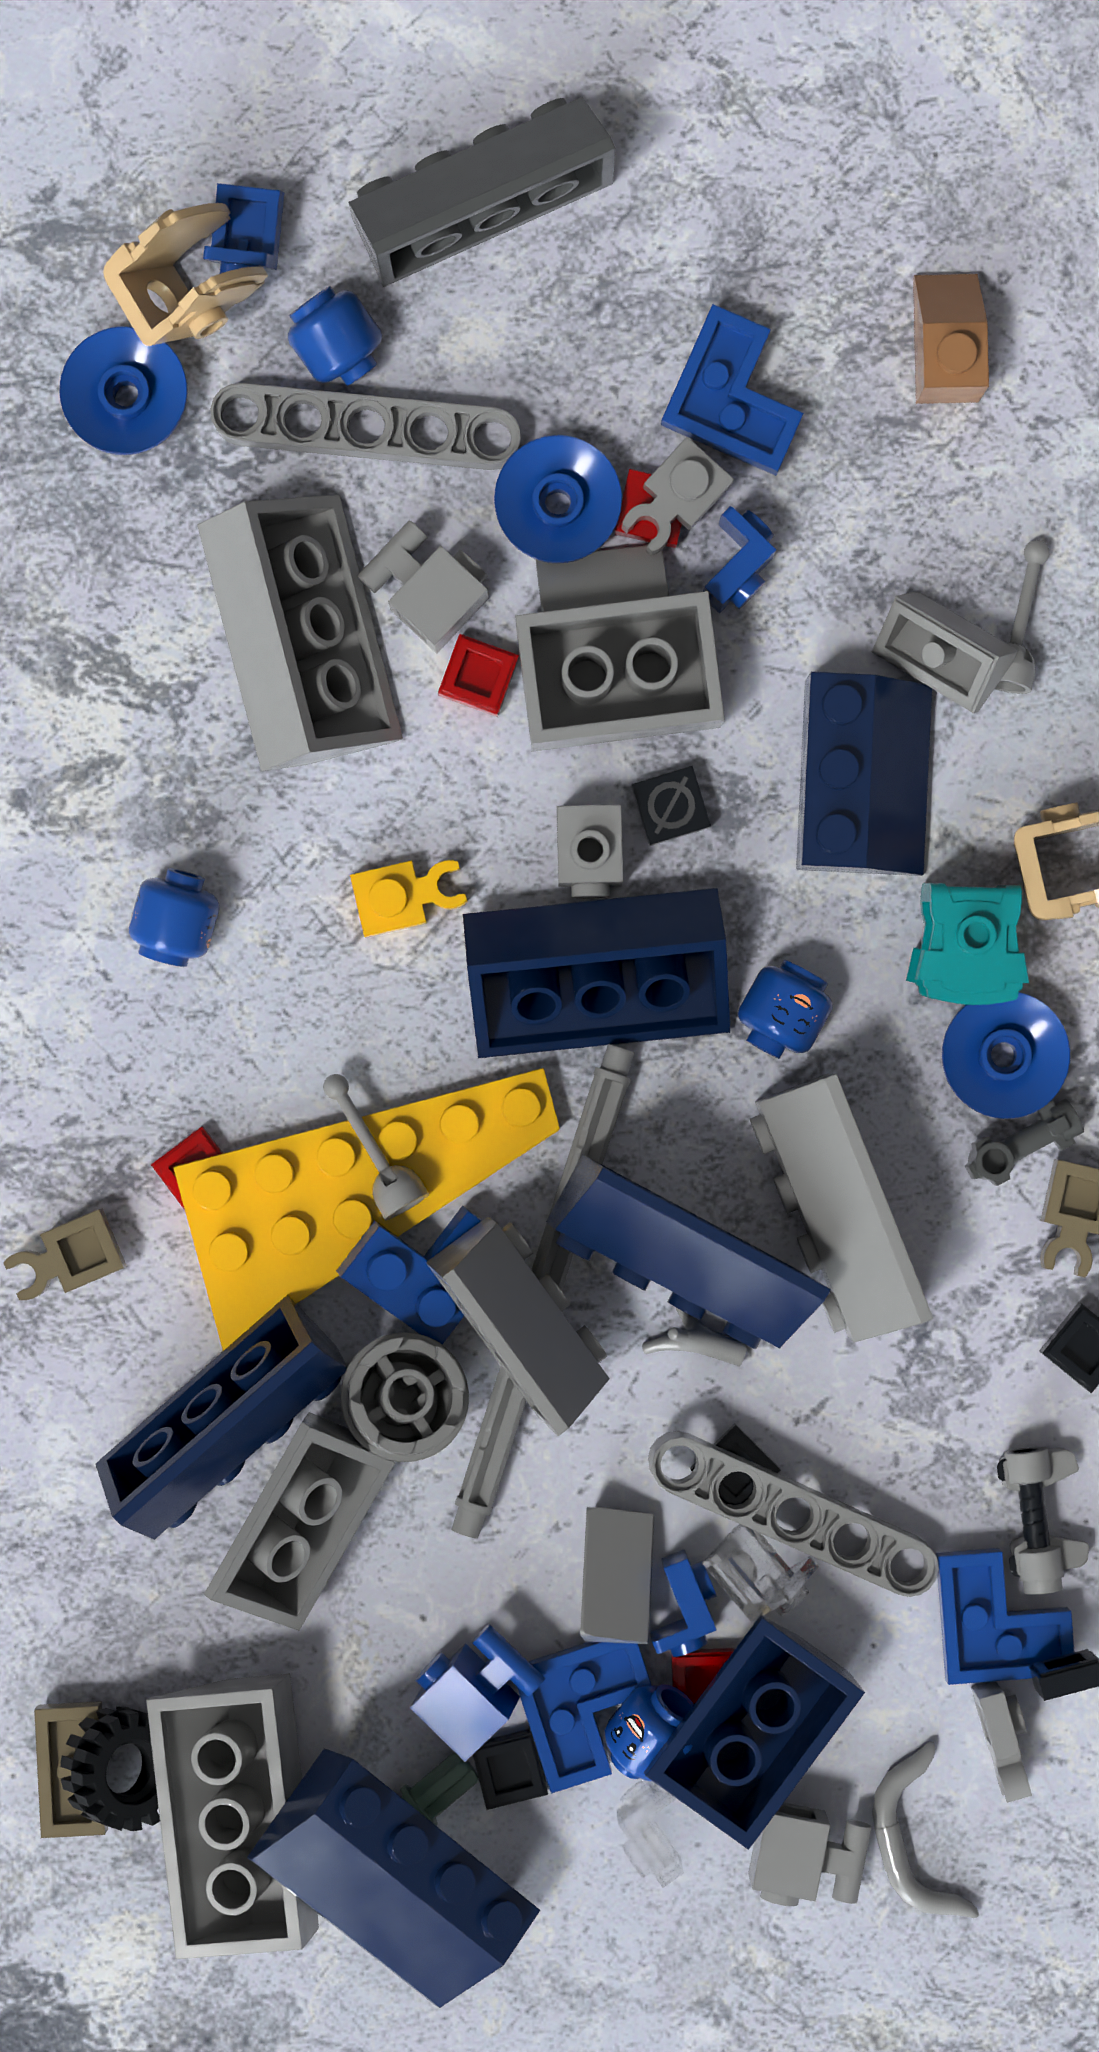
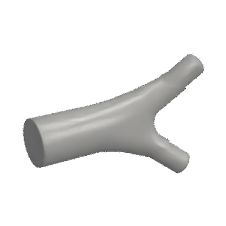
M676 1308V1311L686 1329L673 1327L668 1331V1336L659 1337L642 1344L645 1354L665 1350L694 1352L736 1366L742 1364L747 1350V1345L733 1337L706 1328L697 1318Z

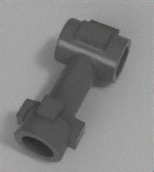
M1067 1099L1057 1104L1054 1101H1050L1038 1110L1041 1120L1000 1142H993L989 1137H982L971 1143L972 1150L968 1156V1163L965 1165L971 1179L989 1180L993 1185L999 1186L1011 1179L1010 1173L1014 1163L1052 1142L1055 1143L1059 1150H1064L1075 1144L1074 1138L1084 1133V1128L1070 1102Z

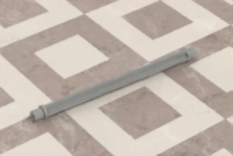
M608 1044L601 1067H595L594 1078L550 1213L582 1154L603 1164L627 1087L631 1081V1078L627 1077L635 1054L634 1052ZM546 1223L532 1272L538 1280L548 1274L562 1291L574 1253L556 1244L561 1232ZM501 1366L460 1493L455 1501V1505L459 1507L451 1530L471 1538L479 1537L485 1515H491L492 1505L526 1403L522 1394Z

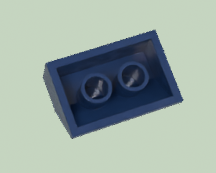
M810 672L805 680L796 870L909 876L924 875L932 688L925 684L880 675Z
M760 1615L652 1760L644 1774L658 1786L749 1850L865 1692L846 1669L799 1635ZM691 1744L692 1749L685 1755L683 1749Z

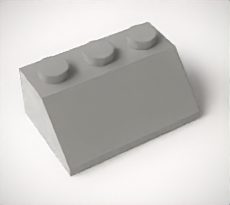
M486 1217L428 1260L426 1264L535 1414L559 1436L570 1428L609 1381L610 1378L599 1364V1362L607 1357V1354L585 1325L575 1331L563 1315L562 1311L570 1306V1303L553 1279L546 1274L538 1280L524 1260L532 1255L533 1252L513 1224L509 1222L501 1228L497 1222Z
M309 1412L300 1424L204 1595L214 1602L300 1631L395 1462L381 1458L368 1451L355 1439L349 1428Z

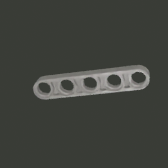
M236 383L220 389L213 398L210 408L211 420L219 435L228 443L244 447L497 470L502 469L510 456L521 446L520 427L515 418L507 411L495 407ZM236 398L249 399L258 408L257 421L246 431L237 432L231 430L223 423L222 414L225 406ZM299 404L314 406L321 414L322 421L319 429L309 437L300 438L294 436L286 428L285 420L288 412ZM363 410H371L378 413L385 423V428L380 438L367 444L355 441L348 431L350 419L356 413ZM426 416H433L442 420L448 428L445 442L440 447L431 450L417 446L411 438V431L417 420ZM490 422L502 424L511 435L509 447L505 452L496 456L483 454L474 443L476 431L480 426Z
M681 1431L667 1432L657 1438L650 1447L648 1455L649 1470L658 1485L671 1494L898 1595L907 1597L921 1595L929 1590L936 1581L939 1571L936 1555L925 1541L908 1531L689 1433ZM680 1445L693 1450L696 1456V1464L690 1475L682 1479H672L662 1473L661 1460L667 1450ZM739 1471L751 1476L754 1487L748 1500L742 1504L731 1505L726 1504L720 1499L718 1489L720 1482L726 1475ZM788 1498H802L810 1505L811 1513L807 1523L800 1529L792 1531L781 1528L776 1520L778 1507ZM849 1523L861 1524L867 1531V1541L862 1551L851 1556L841 1555L836 1552L833 1540L838 1529ZM909 1548L920 1551L924 1559L923 1569L920 1574L909 1581L895 1579L891 1574L890 1566L896 1553Z

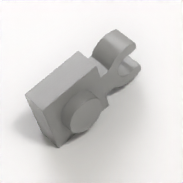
M686 437L644 483L643 489L654 498L653 502L633 507L626 514L621 529L628 533L639 521L647 520L652 522L657 528V536L650 541L646 552L651 556L655 555L667 544L671 532V523L675 519L690 531L733 484L734 479L693 441Z
M996 1681L972 1686L971 1690L987 1747L992 1756L1001 1794L1005 1795L1007 1803L1032 1796L1016 1735L1026 1733L1023 1714L1016 1695L1005 1697L1004 1691Z

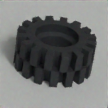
M116 1706V1710L104 1708L96 1711L99 1720L86 1717L78 1724L85 1732L83 1737L71 1734L66 1742V1745L76 1748L74 1757L63 1755L61 1757L60 1767L71 1770V1776L60 1778L63 1790L74 1793L67 1800L73 1808L83 1811L81 1815L87 1819L120 1831L123 1828L129 1831L143 1830L142 1822L151 1826L160 1822V1816L157 1812L159 1807L148 1713ZM125 1744H134L142 1756L139 1777L128 1791L115 1793L110 1789L106 1781L108 1762L118 1747Z

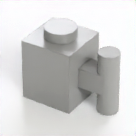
M409 520L363 568L357 577L374 593L391 576L400 582L403 586L388 601L391 612L437 654L489 599L487 588L481 584L487 577V574L462 550H459L452 557L441 545L421 565L411 555L428 537Z
M783 1803L754 1842L748 1871L752 1890L761 1891L760 1897L762 1899L783 1906H797L799 1899L816 1902L821 1872L836 1875L832 1894L833 1899L844 1903H857L872 1826L861 1821L847 1820L842 1844L827 1841L830 1823L825 1810Z

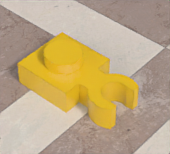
M412 860L351 874L350 878L364 937L368 938L427 924L424 905L434 903L436 906L447 910L464 906L468 902L466 894L447 897L441 894L438 889L439 880L443 875L460 871L458 861H441L429 870L427 876L416 878Z

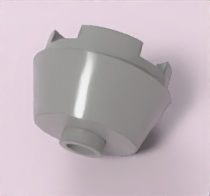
M393 1333L382 1336L367 1344L352 1359L345 1372L341 1387V1408L345 1422L352 1435L371 1453L396 1462L423 1460L446 1448L461 1430L469 1405L467 1379L455 1356L436 1340L416 1333Z

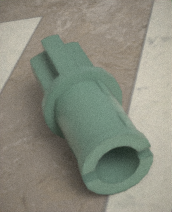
M452 1753L412 1788L405 1784L400 1789L402 1793L401 1798L437 1826L436 1817L477 1783L478 1776L468 1760L465 1762L456 1753Z

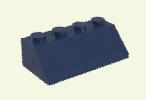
M718 888L463 914L466 962L478 1058L730 1033L727 947Z
M583 1154L546 1221L555 1230L561 1232L556 1241V1244L588 1261H590L594 1252L597 1251L617 1262L612 1270L614 1275L646 1291L650 1281L672 1291L667 1301L669 1304L699 1320L702 1319L706 1310L727 1320L723 1329L724 1333L753 1349H757L761 1340L780 1349L825 1301L831 1290L802 1271Z
M288 1295L95 1463L111 1515L121 1526L154 1540L166 1529L180 1526L192 1515L197 1502L216 1485L223 1486L232 1481L240 1473L245 1460L264 1443H273L281 1438L288 1431L293 1418L312 1401H320L326 1398L338 1386L341 1376L348 1367L337 1346Z
M325 1748L247 1856L254 1864L439 2008L504 1966L540 1912L539 1908L356 1760Z

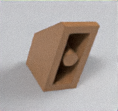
M978 274L914 275L916 404L979 403L989 387L988 322Z

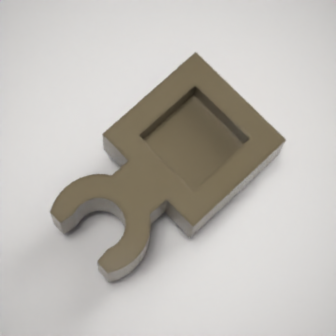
M1054 1159L1040 1221L1058 1225L1056 1236L1050 1238L1041 1250V1267L1053 1270L1057 1253L1064 1248H1071L1077 1257L1074 1275L1085 1278L1090 1272L1093 1259L1086 1240L1088 1232L1099 1235V1169Z
M103 1208L40 1234L47 1252L40 1254L30 1250L21 1251L9 1256L3 1262L6 1270L17 1267L20 1264H28L35 1271L36 1279L34 1284L16 1293L19 1300H30L40 1296L49 1287L51 1279L57 1276L64 1292L67 1293L127 1267Z

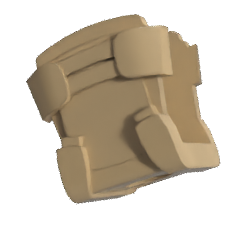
M208 203L178 211L169 209L138 236L140 243H124L106 262L103 270L104 279L144 345L152 346L190 337L201 339L213 334L228 322V317L225 314L226 311L235 304L244 301L265 283L264 279L268 277V274L264 267H246L212 276L207 281L188 291L173 266L189 248L202 238L210 236L231 219L229 217L230 211L226 204ZM147 289L161 297L168 313L162 311L153 303Z
M1071 803L1040 811L1041 823L1023 826L1014 835V846L1031 915L1038 920L1067 919L1074 917L1073 914L1079 913L1081 907L1095 904L1099 908V889L1048 901L1034 844L1036 840L1098 827L1099 810L1080 814L1078 803Z

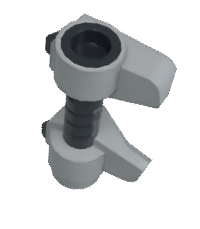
M1029 1447L1004 1452V1456L1000 1457L997 1465L998 1478L1002 1481V1485L1009 1490L1018 1491L1024 1535L1010 1543L1011 1557L1009 1558V1567L1011 1573L1019 1577L1020 1581L1023 1582L1025 1594H1047L1062 1590L1061 1578L1064 1577L1063 1570L1081 1567L1088 1560V1543L1049 1535L1043 1488L1079 1470L1075 1455L1064 1448Z

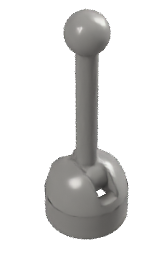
M1040 540L1029 542L1024 549V557L1028 564L1011 639L1007 643L1017 649L1018 652L1013 663L995 687L999 691L1015 694H1028L1032 691L1036 673L1035 660L1031 652L1022 644L1040 565L1045 563L1049 557L1047 544Z
M339 1074L327 1077L323 1084L325 1094L329 1098L337 1100L379 1171L373 1183L372 1195L385 1221L404 1213L429 1196L427 1189L420 1177L412 1169L405 1166L389 1165L347 1094L349 1090L347 1079Z

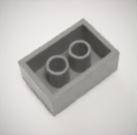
M708 591L515 615L532 752L721 728L725 719Z

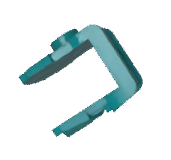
M923 883L920 904L922 920L925 926L921 948L913 947L906 981L915 983L921 996L956 1004L988 1005L1016 1000L1019 991L1023 988V983H1030L1025 953H1019L1016 931L1022 904L1021 885H997L995 888L952 887L946 886L944 883Z

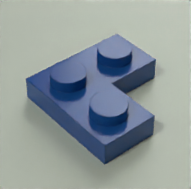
M712 304L662 417L661 426L777 476L804 413L746 388L771 329Z
M462 1205L424 1256L374 1220L336 1272L342 1279L417 1333L432 1338L443 1345L464 1315L426 1262L480 1223L482 1219Z
M999 1548L936 1553L939 1567L937 1579L945 1680L948 1685L1032 1679L1029 1669L1032 1663L1075 1652L1072 1613L1068 1607L1007 1611L1003 1552Z
M587 1642L528 1661L545 1677V1680L529 1697L518 1687L517 1689L551 1794L611 1775L612 1768L594 1712L623 1703L634 1689L642 1685H652L639 1644Z

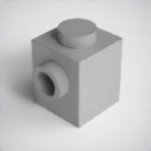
M621 804L557 806L558 887H571L572 898L610 897V886H622Z

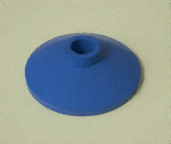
M113 327L89 336L73 350L61 374L59 393L64 415L72 429L82 440L106 453L133 455L158 446L173 433L183 417L187 403L188 388L183 366L168 344L162 343L146 346L142 343L133 327ZM123 386H133L138 390L137 400L130 406H121L116 403V393Z
M551 435L528 442L510 456L498 476L494 504L496 516L503 533L518 550L539 561L555 564L569 563L591 555L609 539L619 520L622 492L614 467L600 450L588 442L575 437ZM554 493L566 495L570 500L569 509L563 514L551 513L545 504L550 495Z
M1021 992L1018 993L1016 1000L988 1005L966 1004L950 1022L943 1039L942 1066L948 1084L964 1104L974 1111L989 1117L1011 1119L1038 1111L1056 1096L1064 1084L1069 1070L1070 1045L1067 1033L1060 1019L1042 1001ZM1001 1042L1008 1044L1014 1053L1012 1062L1006 1067L997 1066L991 1057L992 1049Z

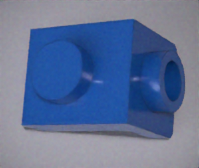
M217 183L216 203L226 204L230 211L229 217L231 219L212 233L211 246H204L203 259L219 263V274L246 267H264V269L277 270L285 193L280 190Z
M729 506L721 515L719 526L742 549L703 589V592L708 591L710 605L719 614L730 602L738 609L742 608L766 582L759 573L773 559L777 550L769 543L774 534L757 515L750 510H746L741 515L732 506Z
M685 1549L661 1559L664 1571L684 1618L650 1633L657 1654L670 1650L673 1657L686 1655L705 1646L708 1643L706 1635L717 1630L706 1602L717 1597V1594L703 1560L691 1565Z

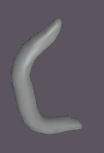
M928 1742L911 1757L887 1772L875 1792L872 1816L883 1865L891 1886L900 1898L910 1906L923 1913L977 1918L979 1912L972 1902L958 1894L928 1890L915 1879L910 1868L897 1819L896 1808L902 1791L926 1772L934 1758L935 1744L934 1742Z

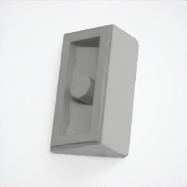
M646 545L595 551L583 559L569 563L555 564L536 560L541 611L546 612L669 596L663 552L661 550L651 556L646 552L648 546Z
M920 592L895 596L872 650V653L972 713L979 712L1013 663L1018 652L1014 647Z
M587 1507L580 1628L581 1637L585 1642L649 1644L654 1514L603 1507Z

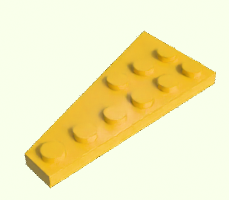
M544 1068L361 1116L389 1165L405 1166L412 1169L420 1177L429 1193V1196L423 1201L390 1220L385 1221L372 1195L373 1183L379 1171L349 1120L173 1167L222 1350L224 1351L287 1295L297 1304L338 1277L339 1274L336 1270L374 1220L398 1237L559 1131L560 1127Z

